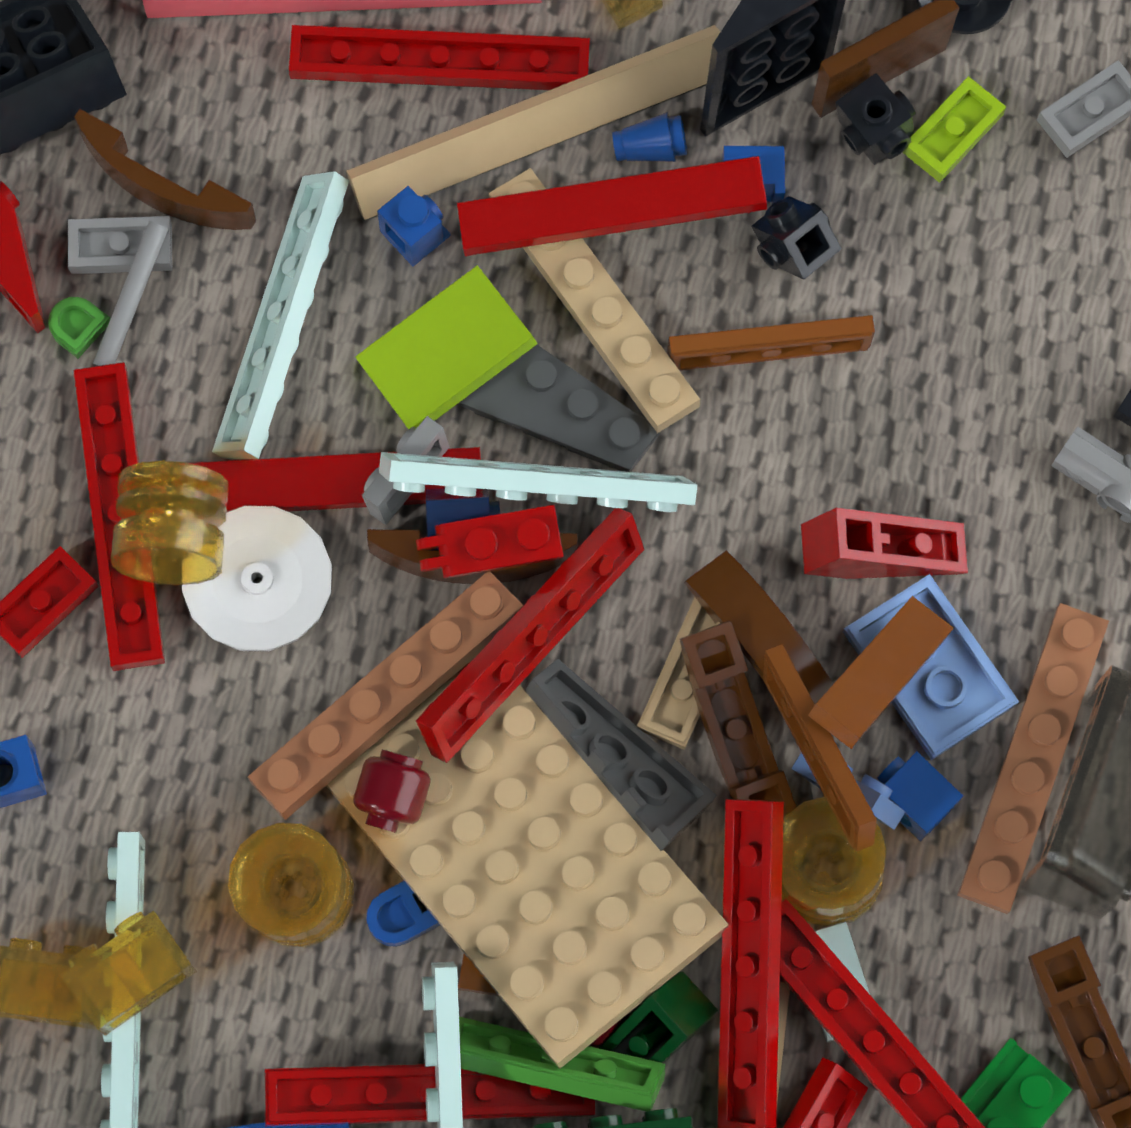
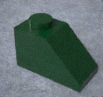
M681 971L650 995L599 1049L664 1064L719 1010L691 979Z

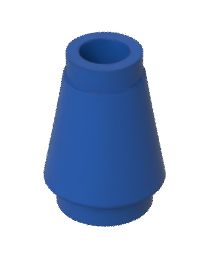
M668 112L622 130L612 132L617 161L676 162L677 156L687 155L686 138L681 115L669 117Z

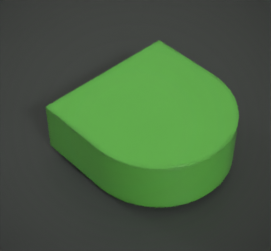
M68 297L59 301L52 308L48 318V325L55 341L79 359L107 328L110 317L84 298Z

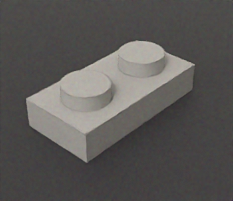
M1118 60L1039 113L1037 122L1066 158L1131 116V75Z
M170 216L68 219V268L70 273L129 272L149 221L169 228L152 271H172V222Z
M426 416L417 428L411 427L405 432L397 445L396 451L400 454L442 457L450 446L444 428ZM378 467L367 479L362 497L369 513L386 525L413 492L393 489V482L385 479L379 473Z

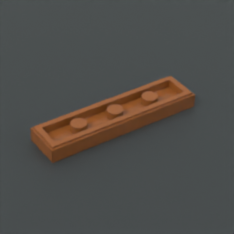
M873 315L670 336L667 354L679 370L867 351L875 334Z
M912 596L821 697L808 716L852 749L941 646L954 627Z
M783 644L766 650L763 680L852 849L858 852L873 846L877 819L831 733L808 716L815 704Z

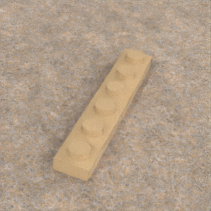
M529 168L491 191L489 198L544 190L546 188L533 170ZM582 238L523 247L657 434L700 407L698 395Z

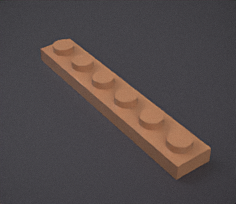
M486 572L248 776L251 784L284 820L288 819L476 657L493 639L495 634L524 605L491 572Z
M1059 603L957 896L1005 914L1011 911L1109 620Z

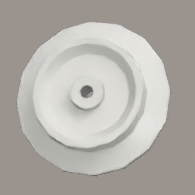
M243 506L217 516L195 536L183 561L182 593L192 619L213 640L239 651H271L297 641L319 621L331 595L332 564L322 538L301 517L275 506ZM255 578H263L260 583H253Z

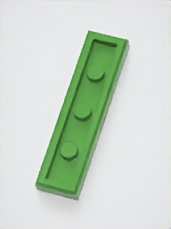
M459 1017L461 1069L645 1112L652 1110L664 1081L666 1064L590 1046L586 1047L559 1069L529 1032Z

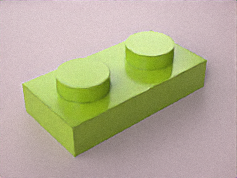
M968 76L910 137L911 143L902 153L940 183L1004 115L1006 106Z

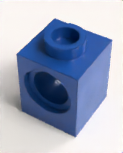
M22 735L0 742V765L7 764L13 766L11 780L6 785L0 787V808L47 795L35 747L28 736Z
M917 751L906 763L898 756L877 777L879 782L893 790L888 799L905 811L900 823L920 842L963 798V795Z

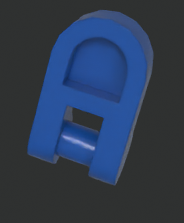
M405 881L380 893L372 900L367 909L366 920L370 933L378 942L386 946L398 947L407 944L440 926L429 910L421 912L414 899L416 894Z

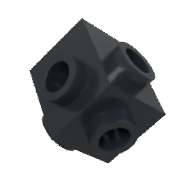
M877 73L836 101L839 122L844 127L841 130V134L856 155L864 152L875 165L885 157L892 159L900 155L910 145V137L914 134L912 117L916 115V112L908 98L900 90L893 93Z
M791 196L773 203L766 210L765 215L751 226L760 242L757 250L764 262L774 270L780 268L803 280L842 249L824 211L815 203L807 204Z

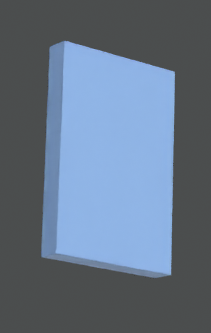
M929 574L845 627L843 633L858 655H860L912 596L954 627L941 646L892 701L893 706L924 751L933 760L1018 705L1019 700Z

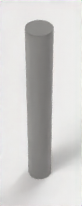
M149 221L93 364L98 366L115 364L169 228Z

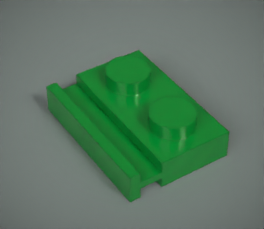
M1009 1038L960 1099L985 1128H1042L1073 1089L1033 1055L1028 1054L1019 1047L1014 1039Z

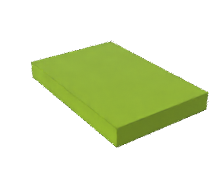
M477 265L356 355L355 358L406 427L410 429L411 427L417 428L426 416L433 421L437 420L538 343Z

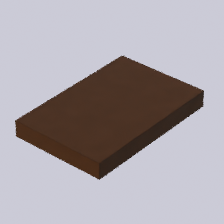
M934 0L821 61L812 100V106L819 117L822 118L837 109V100L875 73L886 83L945 51L958 14L959 6L954 0Z

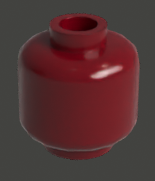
M383 749L380 757L373 756L365 760L353 797L355 807L360 811L368 813L365 824L397 833L399 823L410 825L419 821L431 783L429 774L421 769L423 761Z

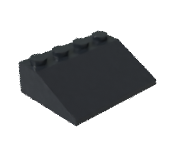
M3 0L0 2V155L15 151L22 144L48 132L63 128L67 123L75 120L74 116L79 109L87 113L101 110L109 106L113 101L127 95L108 48L77 0Z
M741 0L712 44L700 130L704 136H708L819 73L821 61L833 55L846 0Z

